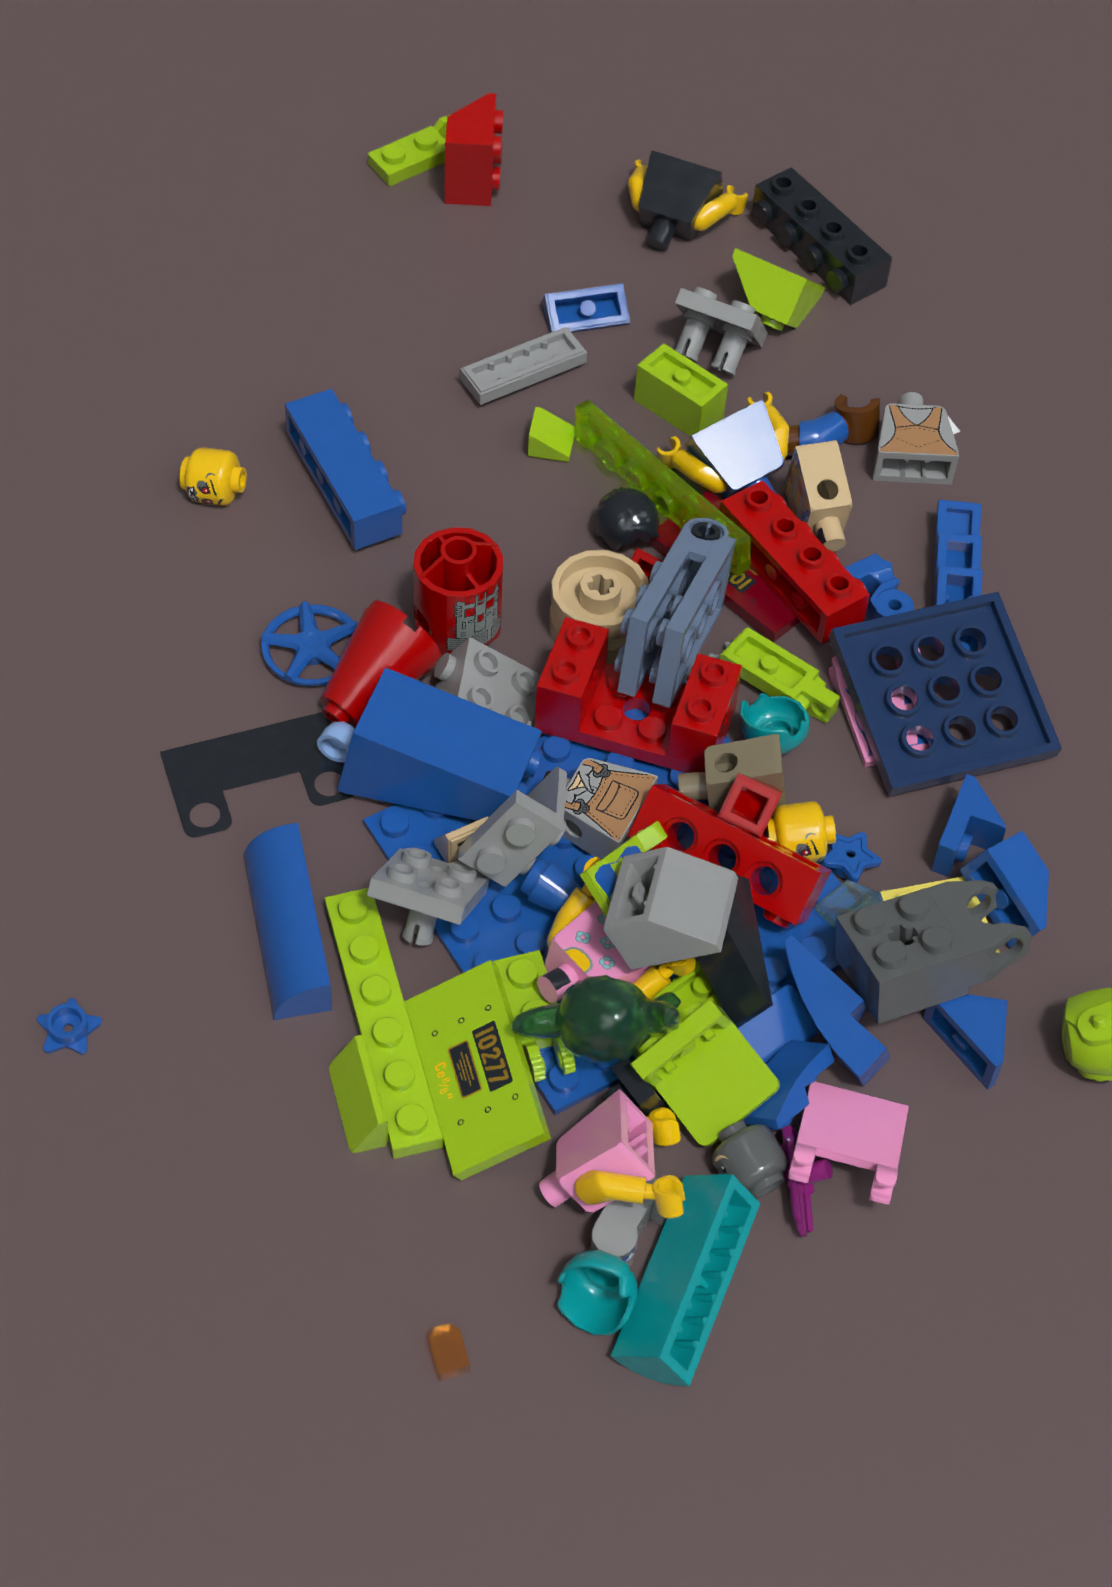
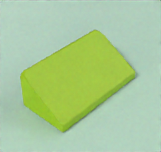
M357 1035L353 1037L329 1066L331 1082L351 1153L384 1147L389 1142L388 1119L366 1038H363L362 1035Z

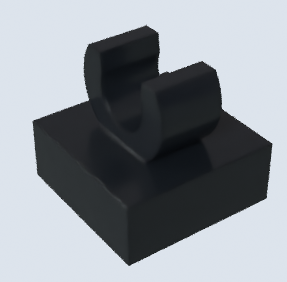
M627 1055L611 1067L622 1083L609 1089L602 1096L604 1101L620 1089L637 1107L640 1105L648 1116L655 1109L667 1108L651 1085L644 1081L631 1065L632 1061Z

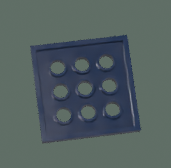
M999 592L832 628L829 639L888 796L964 779L966 774L976 776L1056 757L1062 750ZM971 636L977 639L981 644V650H967L962 646L960 637ZM930 645L939 652L940 659L930 661L923 658L918 651V647ZM882 654L889 655L897 661L899 668L896 670L883 669L877 663L876 657ZM983 674L993 678L997 689L992 691L982 689L976 683L975 676ZM937 684L949 686L954 691L956 698L953 700L939 698L935 694L933 686ZM894 694L908 696L912 700L914 708L910 710L897 708L893 704L891 696ZM1002 714L1008 717L1012 722L1013 729L1008 731L998 729L992 723L991 715ZM961 724L970 731L971 739L965 741L956 739L950 733L949 725ZM913 733L922 735L928 741L929 749L920 751L912 748L908 744L906 736Z

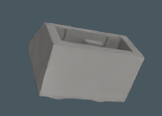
M670 847L624 856L603 930L631 970L719 953L722 950L738 877L732 870Z

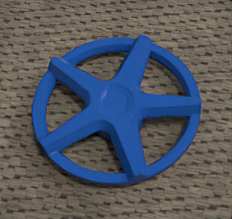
M307 601L302 602L299 606L288 609L276 616L266 627L261 636L263 658L271 671L287 682L301 686L326 685L331 676L320 679L299 678V675L307 665H318L323 662L335 670L341 657L331 649V644L353 634L358 623L338 609L325 605L309 604ZM314 614L332 617L343 623V625L321 631L317 627ZM297 616L300 617V633H274L284 622ZM270 645L294 649L295 655L286 673L274 663L270 654Z

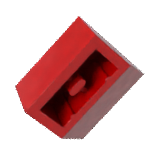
M487 93L447 117L445 137V204L491 206L492 190L500 191L501 167L494 166V164H502L503 141L502 136H495V134L503 133V110H496V93Z

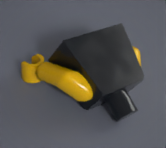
M653 150L649 157L648 166H642L641 160H635V170L627 183L632 207L639 212L641 224L651 229L646 243L658 251H667L673 236L688 241L693 240L699 231H705L727 214H742L749 195L747 193L743 195L733 194L735 188L731 185H728L725 193L722 194L723 180L721 171Z

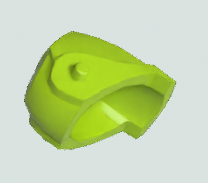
M1111 987L1084 992L1068 998L1062 1015L1061 1034L1066 1059L1070 1062L1071 1066L1078 1069V1072L1083 1077L1094 1079L1097 1082L1112 1081Z

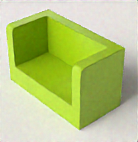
M664 343L637 365L634 400L691 437L699 431L723 420L728 384Z

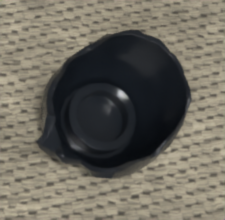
M620 487L619 489H613L600 500L594 515L596 536L598 538L602 537L613 551L619 550L622 545L634 543L636 539L649 543L651 538H660L658 534L659 512L656 504L646 493L633 488Z

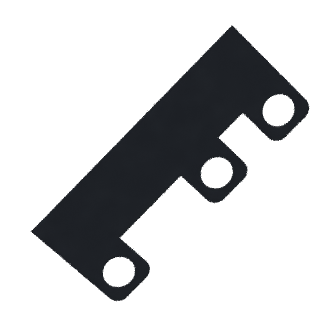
M320 712L161 751L160 755L184 832L190 837H200L228 829L232 824V818L223 791L297 772L301 773L309 799L315 805L322 806L352 798L354 795L343 792L333 796L322 795L316 790L314 785L316 778L324 772L342 774L345 762H336L327 758L317 746L318 738L332 722ZM200 803H211L219 809L220 818L213 826L198 827L190 820L192 808Z

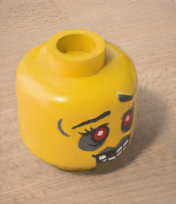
M199 447L182 461L180 486L194 502L227 506L234 501L237 493H243L246 487V469L240 467L239 459L232 451Z
M813 801L776 806L772 818H770L765 828L766 837L814 862H820L826 857L827 844L836 843L833 815L824 816L822 807Z

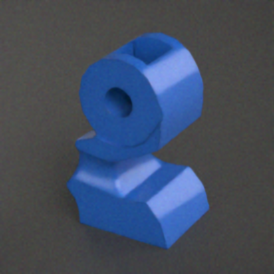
M877 553L845 567L854 578H858L863 582L867 592L870 594L869 596H871L864 621L914 610V603L911 597L898 590L900 580L893 574L892 563L885 561Z

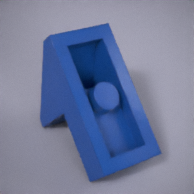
M965 775L931 871L947 877L951 873L955 860L964 863L970 845L986 850L1002 842L1006 832L1004 821L974 776Z

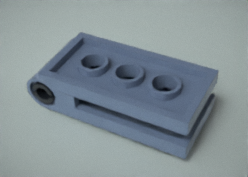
M694 518L689 520L684 525L664 561L655 562L650 575L649 585L642 584L636 598L635 609L628 608L622 621L620 634L627 637L625 646L622 645L618 652L614 671L620 673L617 692L635 697L651 669L649 682L655 684L652 703L670 708L692 668L697 654L700 653L722 612L736 539L728 537V529L722 523L710 518Z

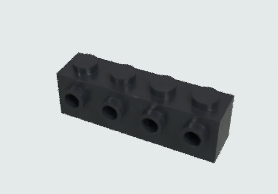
M792 167L755 184L751 215L849 305L887 287L892 256Z

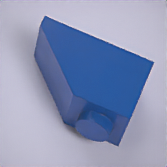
M1023 831L986 849L960 869L966 881L983 880L992 882L997 887V908L988 914L994 924L1010 923L1025 926L1030 932L1031 937L1046 928L1049 870ZM986 894L977 895L980 902L983 901ZM1018 938L1010 939L1007 942L1010 948L1013 947Z

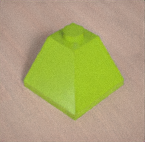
M735 248L732 257L750 306L755 308L756 312L763 314L760 321L780 331L783 330L785 324L798 328L821 298L826 287Z

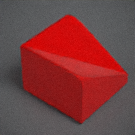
M738 772L717 817L762 837L783 790Z

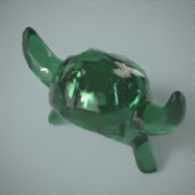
M607 975L588 976L584 980L576 981L567 988L560 1004L535 1007L519 1013L511 1024V1030L514 1034L522 1037L561 1038L568 1050L578 1058L589 1063H606L614 1059L624 1061L632 1057L650 1039L651 1034L671 1033L678 1029L681 1024V1015L677 1008L681 1000L673 992L663 993L654 999H649L639 987L630 982Z

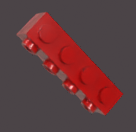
M762 480L721 501L718 522L725 525L728 529V537L736 539L734 548L736 552L821 645L830 640L829 635L832 628L864 622L870 595L865 585L858 578H854L840 563L837 555L832 550L827 549L816 538L810 526L806 522L801 521L787 507L781 495L774 493Z

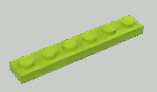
M369 888L325 897V909L359 1034L366 1038L388 1119V1138L393 1159L443 1148V1136L375 898L367 896Z

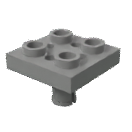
M400 848L371 877L367 896L408 908V918L402 937L411 943L414 934H418L417 945H430L434 938L433 932L436 919L440 918L460 925L486 894L490 878L462 862L447 863L432 858V855L423 849Z

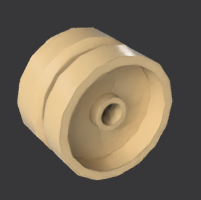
M608 550L584 551L564 561L557 568L551 582L549 625L553 641L555 642L565 617L608 628L609 637L606 663H615L621 646H625L627 636L620 634L624 615L628 608L635 609L636 598L642 584L649 585L648 578L641 567L625 555Z

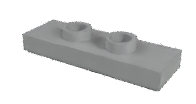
M564 327L460 368V380L479 405H482L587 363V351L570 330Z

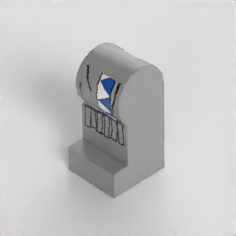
M652 1178L646 1183L654 1184L657 1179ZM644 1199L643 1204L615 1200L604 1207L592 1230L590 1250H603L616 1255L630 1267L635 1257L637 1240L649 1220L651 1219L663 1226L667 1218L658 1214L655 1200Z

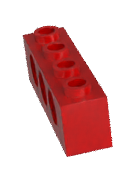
M666 784L651 785L628 833V837L659 821L668 837L648 851L670 847L719 866L721 865L718 860V853L720 848L726 844L736 854V863L732 871L749 878L753 903L765 909L762 915L766 919L786 928H789L791 923L798 925L807 922L831 873L830 869L764 835L759 837L717 817L718 811ZM682 823L688 824L694 832L693 844L688 849L682 847L677 839V830ZM766 866L772 868L779 878L778 887L773 893L767 892L760 884V873Z

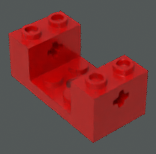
M565 617L536 687L535 728L542 730V733L680 772H704V750L708 746L723 744L736 710L742 665L698 653L686 685L682 684L670 708L652 703L655 684L649 682V674H647L635 697L617 692L620 673L614 671L615 665L606 663L609 629ZM638 709L645 712L648 716L642 720H632L624 713L628 710Z

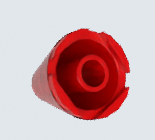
M378 600L373 601L365 608L320 698L324 705L322 713L330 722L344 721L356 727L385 668L418 680L436 666V663L441 658V652L437 644L421 626L414 632L404 624L403 621L407 618V615L401 610Z

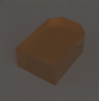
M450 1323L434 1327L429 1335V1347L439 1381L470 1373L471 1365L460 1328Z

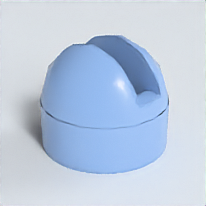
M344 721L333 722L324 729L318 738L317 746L319 750L333 761L345 762L355 729Z

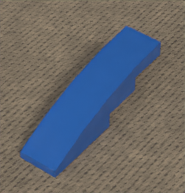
M941 499L937 503L932 606L981 595L983 570L980 569L982 536H980L982 504ZM971 636L960 637V642L964 648L970 651H978L977 639Z

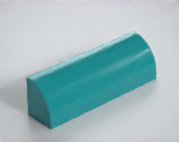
M733 1174L686 1175L683 1178L682 1184L685 1201L682 1204L684 1212L679 1217L667 1218L639 1285L635 1308L621 1329L611 1357L621 1365L641 1376L675 1386H690L761 1204Z

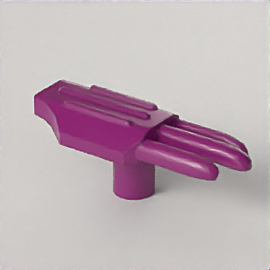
M789 1125L782 1128L783 1144L781 1147L788 1158V1166L784 1172V1177L787 1180V1189L790 1191L792 1215L796 1223L797 1232L801 1237H807V1232H813L811 1194L815 1192L814 1183L831 1179L833 1171L829 1160L825 1158L813 1162L808 1183L788 1178L798 1137V1132Z

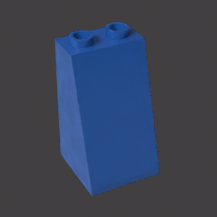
M385 668L353 732L337 790L350 795L472 820H480L487 816L490 817L516 790L525 795L527 794L530 785L523 783L522 780L524 775L533 778L543 755V751L535 749L542 730Z

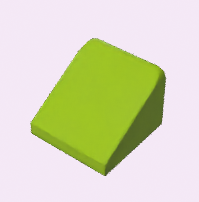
M535 406L529 432L528 456L569 462L576 427L547 410Z

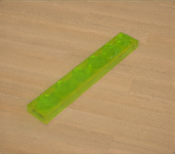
M586 400L575 406L576 426L574 427V434L582 447L589 448L602 460L609 470L615 471L625 479L631 488L646 493L656 504L658 512L664 517H669L681 529H683L686 522L694 518H710L725 525L729 532L728 537L736 539L730 571L738 576L750 569L751 537L591 401Z

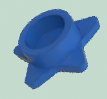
M859 832L849 838L836 833V843L828 844L831 851L821 862L824 867H830L837 876L857 883L865 869L881 865V858L867 848L866 833ZM846 853H851L854 857H848Z
M70 998L65 1004L56 1006L49 1014H42L37 1017L39 1025L48 1033L43 1046V1050L47 1054L68 1048L80 1055H85L87 1053V1036L99 1028L102 1023L101 1017L86 1014L75 998ZM68 1025L73 1027L69 1032L64 1031V1028Z

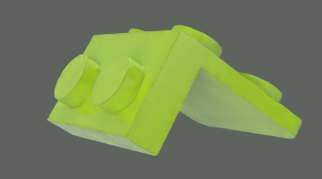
M711 999L704 1004L701 1001L696 1002L685 1009L677 1018L679 1025L665 1036L657 1034L647 1040L638 1050L640 1056L631 1063L640 1077L657 1089L694 1139L705 1147H709L719 1140L718 1135L724 1129L738 1121L744 1120L776 1094L780 1088L778 1078L724 1010Z

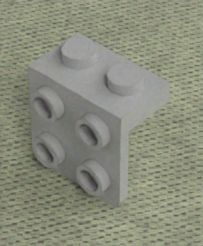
M471 637L466 639L450 654L445 653L440 658L434 671V676L437 678V689L535 728L536 687L541 676L539 673Z
M555 767L528 795L516 790L459 847L458 860L504 887L519 873H527L534 864L536 857L548 845L554 846L557 844L565 832L564 812L565 802L568 797V790L566 789L567 772L560 767Z

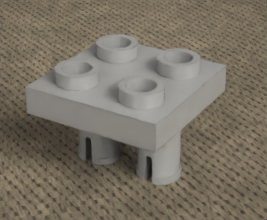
M694 287L693 292L681 288L675 304L687 321L674 350L697 363L709 329L721 333L724 336L710 367L721 373L726 371L725 374L735 376L736 368L746 343L762 348L768 334L760 321L761 318L754 314L755 308L736 300H732L731 305L716 300L717 295L701 287Z

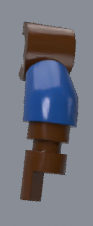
M840 394L835 399L833 412L811 420H800V425H789L787 456H793L795 446L837 440L838 445H841L844 441L860 444L873 440L878 436L880 429V398L870 399L868 405L856 408L847 407L848 397Z

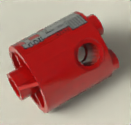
M451 527L436 531L423 539L414 553V625L416 629L421 626L437 644L441 656L445 653L450 654L469 637L487 645L491 641L496 640L501 634L504 557L496 542L488 535L471 528Z

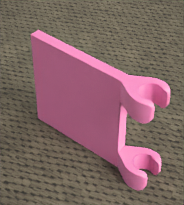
M813 1082L810 1084L807 1095L810 1104L804 1108L788 1178L808 1183L815 1156L875 1171L869 1199L890 1205L893 1187L896 1184L898 1175V1164L909 1106Z

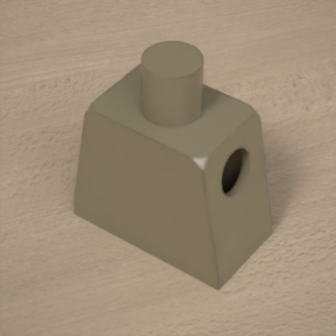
M780 734L708 746L704 750V772L678 774L680 792L695 800H708L709 807L720 812L738 772L783 790L777 806L786 804Z

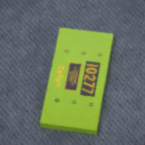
M491 960L484 962L404 1001L455 1177L462 1181L551 1139L500 972L495 963Z

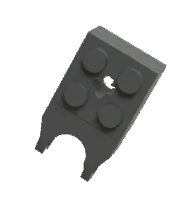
M983 880L947 881L836 916L835 958L860 997L864 1000L865 1005L877 1024L968 995L969 987L993 979L1005 968L1017 962L1029 952L1031 934L1025 926L1010 923L990 924L981 921L997 908L996 894L998 889L994 883ZM979 894H986L980 904L973 908H968V903L973 897ZM1018 938L1017 942L1009 950L1001 953L995 952L1010 939Z

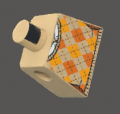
M835 440L795 446L782 489L787 506L801 521L806 522L810 526L813 534L827 549L833 552L840 550L846 545L843 532L852 509V498L838 442Z

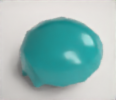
M761 693L752 705L749 706L745 700L740 704V732L744 739L780 734L781 754H785L803 743L809 734V714L797 700L786 696L769 697L767 694Z
M603 1250L580 1251L565 1264L558 1278V1283L562 1284V1292L558 1302L559 1310L575 1327L592 1335H613L624 1327L635 1308L638 1297L635 1275L630 1271L629 1265L616 1255Z

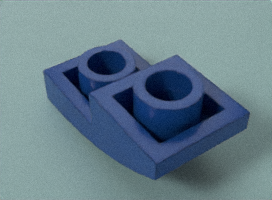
M791 1040L780 1049L767 1064L778 1078L780 1088L776 1094L744 1119L745 1124H763L768 1126L770 1130L781 1129L789 1125L793 1117L810 1104L804 1086L815 1082L817 1075L834 1062L830 1045Z

